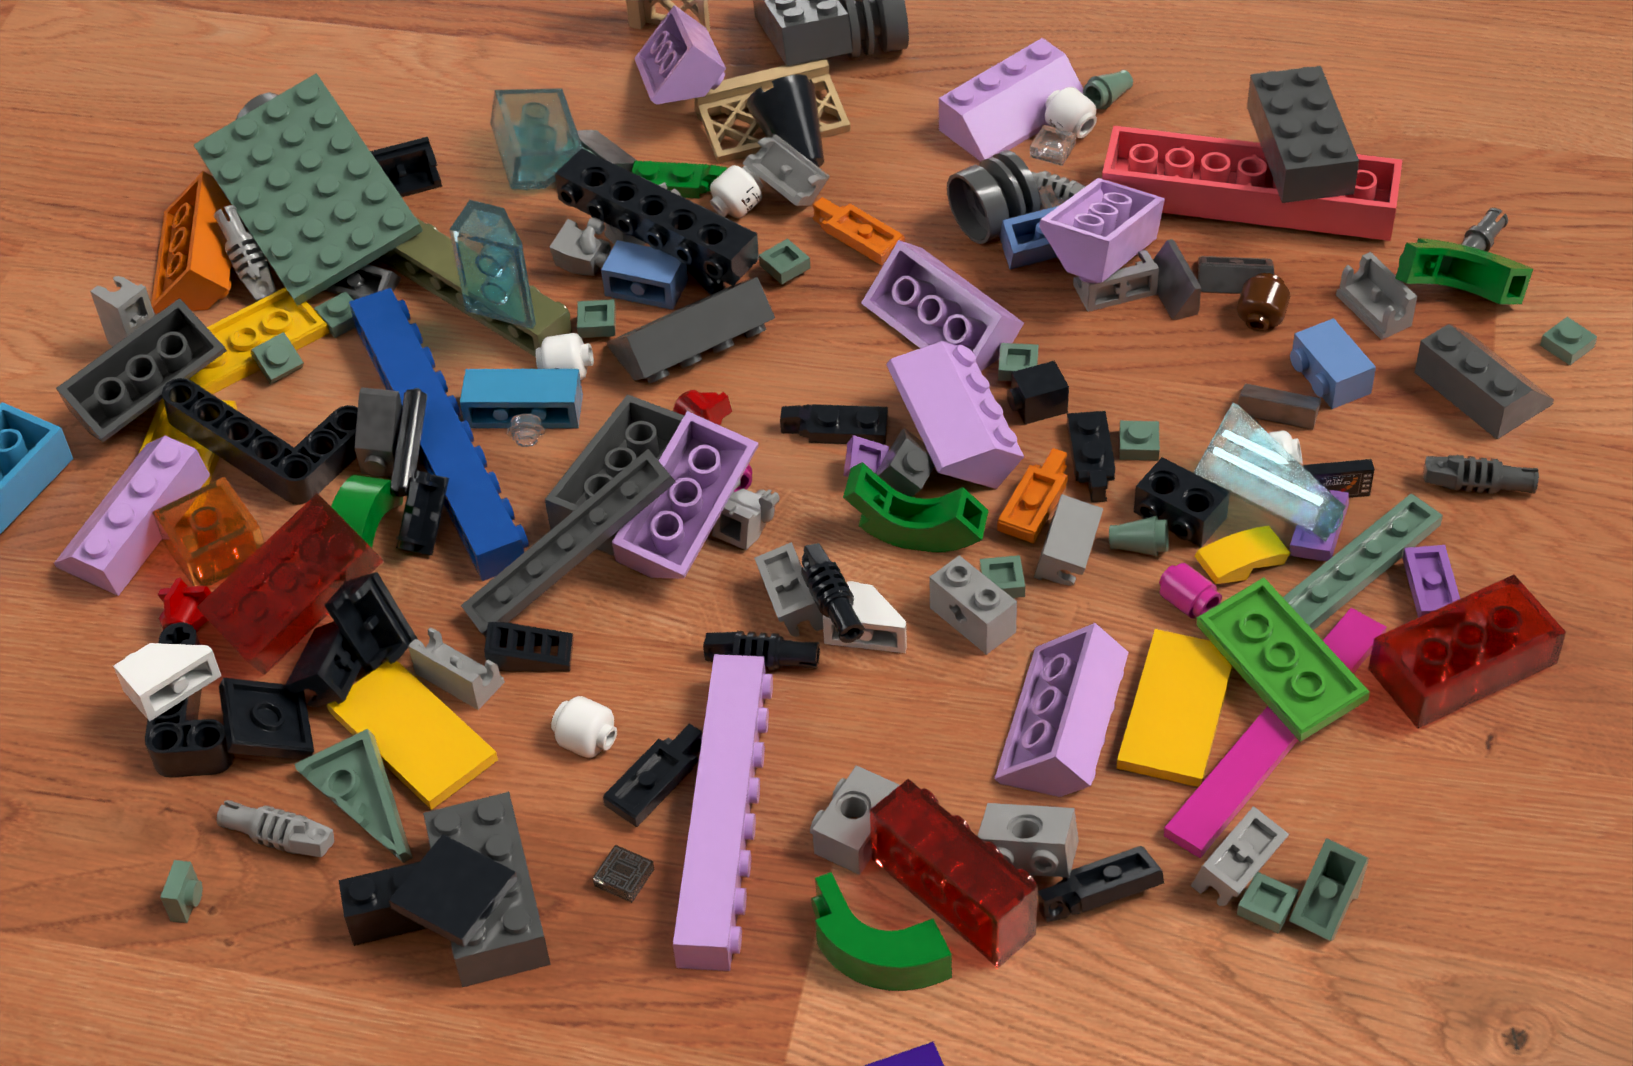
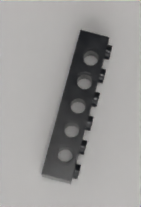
M581 148L555 173L558 200L562 201L565 205L574 207L589 214L591 217L602 220L619 229L622 233L631 235L649 244L652 248L661 250L677 258L682 263L689 264L707 273L714 279H719L734 286L759 260L758 236L756 232Z

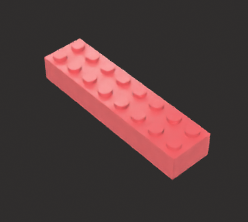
M1113 126L1102 179L1165 198L1162 213L1391 241L1402 159L1357 154L1359 166L1354 194L1282 203L1260 143Z

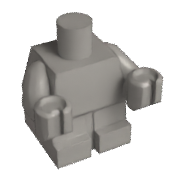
M591 217L586 229L582 231L578 228L576 222L567 219L549 247L555 265L573 274L595 276L599 268L603 267L611 251L609 242L594 237L595 234L600 235L605 229L604 222Z
M740 480L736 485L735 489L740 485ZM744 488L736 492L733 491L713 527L712 536L747 550L760 537L766 523L770 522L774 517L775 505L780 500L779 494L774 492L771 495L772 490L765 491L762 489L756 493Z

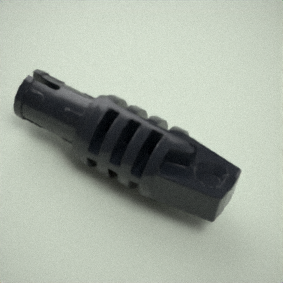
M820 543L806 545L803 550L801 574L822 615L831 619L842 642L851 643L860 639L864 634L863 630L865 628L852 607L854 595L849 589L838 565L829 559Z
M744 631L706 633L703 644L706 661L713 662L714 654L764 657L765 666L770 671H776L781 666L817 669L820 658L819 642L783 640V636L772 633L771 637H768L767 633L762 632L759 636H756L755 632L750 631L747 635H745Z

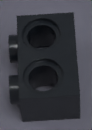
M1161 457L1136 485L1134 513L1140 515L1143 519L1157 516L1158 520H1167L1170 532L1180 539L1188 540L1202 547L1226 520L1230 491Z

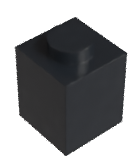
M1055 360L1012 372L1011 389L1007 390V399L1013 412L1018 411L1025 425L1068 413L1069 386Z

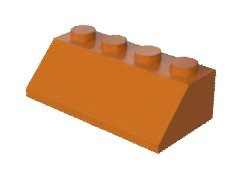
M202 171L164 211L151 301L153 311L156 314L163 311L179 298L191 311L208 310L218 299L223 300L231 289L232 282L229 280L230 269L233 265L225 251L227 240L217 220L214 218V213L221 209L229 222L230 218L224 207L231 205L215 178L205 171Z

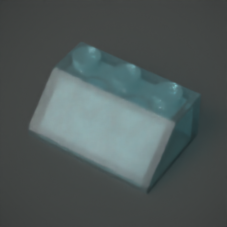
M563 89L494 90L490 124L511 190L547 188L556 181L555 173L581 148L583 149Z
M469 200L449 229L466 312L533 329L536 321L522 242L504 208Z

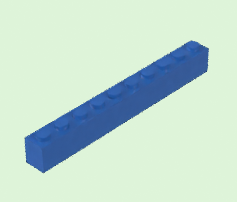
M391 288L350 301L349 305L355 328L386 390L399 391L402 405L406 390L418 388L427 394L419 456L428 473L449 478L444 506L481 580L484 581L497 576L524 553V548L529 547L526 533L521 524L514 525L512 520H515V516L508 498H500L501 488L493 471L487 473L485 468L488 466L480 445L474 447L471 443L474 442V437L467 420H459L458 417H461L458 403L454 395H446L448 387L442 372H435L433 370L435 362L429 347L422 348L420 345L423 344V340L417 324H410L408 322L411 320L405 301L403 299L398 301Z

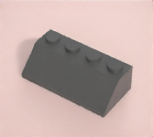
M758 277L736 283L734 286L726 287L606 343L610 351L634 381L647 378L648 383H652L668 376L667 368L677 363H680L681 368H685L702 360L700 353L712 348L713 352L717 353L733 346L732 338L742 333L745 334L746 338H749L767 330L764 323L775 319V316Z
M179 298L56 389L69 411L92 436L104 442L163 398L162 390L166 383L177 378H191L227 350Z

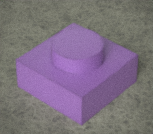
M853 435L847 442L844 476L849 477L851 467L861 462L876 473L889 451V446Z

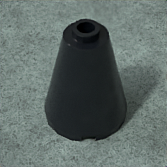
M803 74L789 75L773 80L772 84L774 87L763 92L762 86L755 90L748 97L747 106L766 137L778 135L812 163L820 167L824 163V154L813 81L811 79L809 81L807 76Z

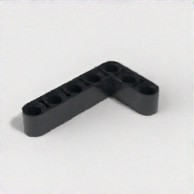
M177 378L169 381L163 387L162 396L168 422L173 427L292 504H304L312 500L357 458L355 437L358 407L346 405L339 407L299 444L293 447L191 380Z

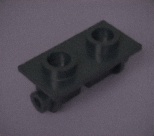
M415 470L412 472V477H409L410 486L399 536H396V548L432 556L449 478Z

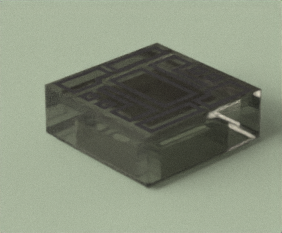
M615 845L594 875V886L633 903L654 871V864L650 859Z

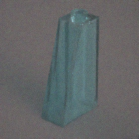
M1232 403L1194 473L1230 491V495L1326 542L1330 534L1334 533L1341 525L1343 511L1346 506L1259 422L1239 405Z

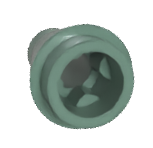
M1126 70L1094 76L1084 86L1083 94L1096 105V109H1107L1124 92L1132 88L1133 78Z
M1157 516L1120 525H1110V549H1121L1158 556L1159 552H1168L1167 520H1158Z

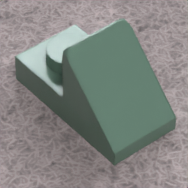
M1326 838L1289 921L1329 941H1333L1352 899H1358L1369 858Z

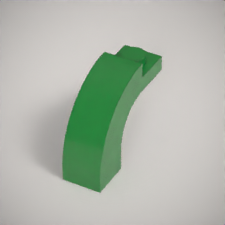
M1418 238L1417 243H1406L1404 251L1399 258V267L1395 279L1406 284L1450 286L1477 294L1497 304H1522L1533 268L1473 247L1440 240Z
M863 462L851 467L843 495L846 501L862 513L859 527L865 532L896 547L933 553L954 551L982 541L989 512L983 504L963 487L944 496L931 499L907 496L889 486Z
M352 475L340 487L325 522L319 550L316 582L342 586L346 580L370 574L372 546L377 527L382 517L388 511L403 504V497H397L396 494L391 493V480Z
M832 872L815 878L816 896L811 898V904L817 918L815 919L817 945L827 960L845 976L863 985L888 991L922 989L952 978V954L934 918L901 930L886 931L872 928L862 923L853 915Z

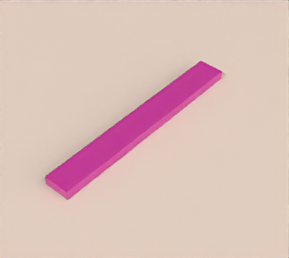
M1350 608L1323 641L1354 674L1385 637L1387 627ZM1268 706L1164 827V837L1201 858L1297 743L1298 739Z

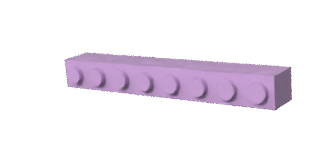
M714 654L673 939L676 968L730 971L732 954H740L742 928L741 926H736L737 915H745L747 892L746 888H741L742 877L750 876L751 850L745 849L746 841L754 840L756 815L750 813L751 803H759L760 778L755 777V769L763 768L764 742H759L760 733H767L769 709L763 706L764 699H771L773 691V675L766 674L765 661L762 656Z

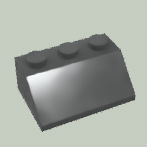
M1447 324L1420 341L1414 373L1496 439L1501 438L1553 405L1554 399L1466 331Z

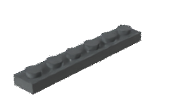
M647 449L461 605L479 631L486 637L488 622L508 623L676 483V481L654 454Z

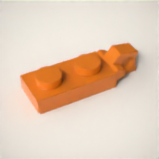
M821 197L813 204V220L821 225V228L826 233L881 266L886 262L898 240L905 242L903 234L850 203L847 206L839 207Z
M1052 448L1043 466L1037 464L1034 466L1029 465L998 518L997 531L1034 544L1066 488L1068 475L1064 474L1067 468V465H1065L1067 452Z

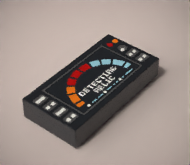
M1372 459L1292 466L1289 486L1291 503L1304 502L1309 487L1348 492L1349 498L1370 496L1375 471Z

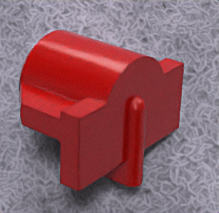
M690 390L677 398L673 412L685 416L688 411L721 425L722 419L729 415L732 409L728 395L724 392L718 395L716 392L699 393L696 390Z
M181 577L174 581L171 588L160 589L157 594L164 602V610L158 618L163 630L171 624L183 622L192 625L197 633L200 627L209 621L214 610H218L221 605L220 601L206 585L188 587Z

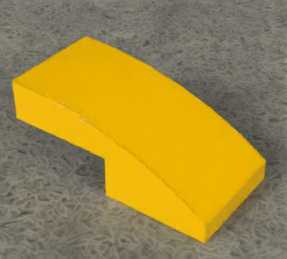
M1268 525L1244 530L1221 538L1197 550L1194 557L1215 584L1247 580L1253 568L1284 565L1290 555V551Z

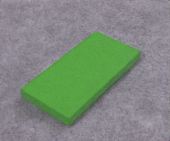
M1264 577L1197 617V627L1299 742L1369 700L1370 691Z

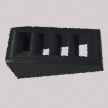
M488 622L484 649L485 659L497 664L499 671H570L574 641L573 633L506 622ZM517 646H524V650H517ZM541 646V653H534V647ZM551 646H559L558 656L550 655Z

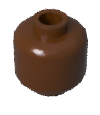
M1259 273L1245 281L1237 304V313L1246 322V325L1253 330L1265 331L1268 328H1274L1280 325L1285 318L1290 300V291L1284 284V281L1277 275Z

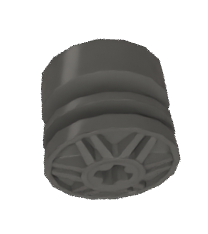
M839 0L849 15L853 49L852 53H847L850 59L860 56L861 46L866 56L872 55L875 39L877 38L884 53L908 48L909 27L904 0Z
M1009 150L1001 151L993 155V157L982 160L979 166L975 164L950 175L947 181V197L955 220L962 231L978 244H983L999 237L1002 220L1040 211L1039 191L1032 173L1024 161L1017 154Z

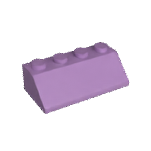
M675 5L634 58L650 100L656 105L705 97L710 89L715 90L721 84L725 76L724 71L726 70L706 27Z
M1041 38L939 98V131L981 162L1001 151L1014 148L1049 127L1050 125L1045 121V111L1047 108L1045 103L1054 91L1075 87L1083 93V87L1066 54Z
M1097 178L1040 219L1039 227L1066 272L1079 276L1080 280L1087 283H1102L1136 256L1138 251H1142L1157 239L1165 198Z
M900 240L896 243L861 304L919 348L940 341L955 346L963 345L969 348L976 357L975 362L980 371L999 359L1001 343H1013L1024 325V322L923 248Z
M940 341L890 359L886 366L938 473L997 489L1024 458V455L1017 443V436L1009 428L1003 416L1002 407L996 402L989 389L988 380L982 375L975 362L976 357L974 353L963 345L955 346Z
M687 411L659 459V462L676 483L619 529L612 541L616 562L651 578L684 579L757 450L758 442Z
M167 436L146 444L60 554L54 565L67 573L119 596L209 478L210 474L197 449Z
M1096 623L1035 647L994 778L1000 784L1057 797L1091 786L1095 778V769L1101 748L1105 743L1106 730L1115 707V698L1120 681L1124 675L1123 670L1128 656V651Z

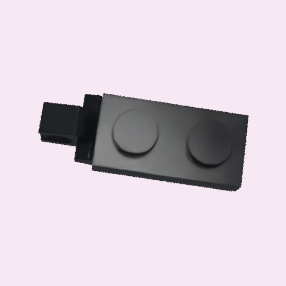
M807 404L802 406H782L781 433L799 434V436L809 438V443L847 444L854 435L883 445L886 444L888 407Z
M1106 411L1067 413V430L1075 481H1079V483L1088 482L1091 503L1107 502V481H1114L1115 463Z
M689 723L674 740L670 738L664 741L658 739L604 794V805L635 827H638L693 770V767L698 762L697 755L701 749L703 732Z
M1138 846L1072 869L1070 877H1063L1054 886L1037 891L1039 911L1047 922L1067 918L1070 913L1080 914L1081 911L1085 912L1098 908L1110 902L1164 884L1163 871L1146 849Z

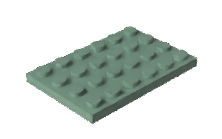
M317 73L194 144L198 154L231 205L236 207L239 217L297 306L423 231L418 220Z

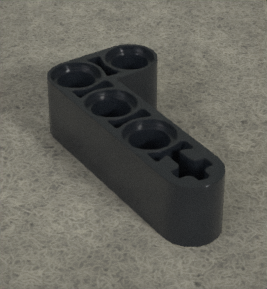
M183 622L174 623L166 627L161 632L158 643L201 645L194 627ZM202 689L153 720L149 721L147 719L145 745L156 771L164 777L215 775L226 771L233 764L234 753H228L223 724L213 719L198 720Z

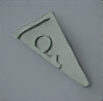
M369 729L295 763V768L300 774L400 861L404 863L413 858L375 736Z

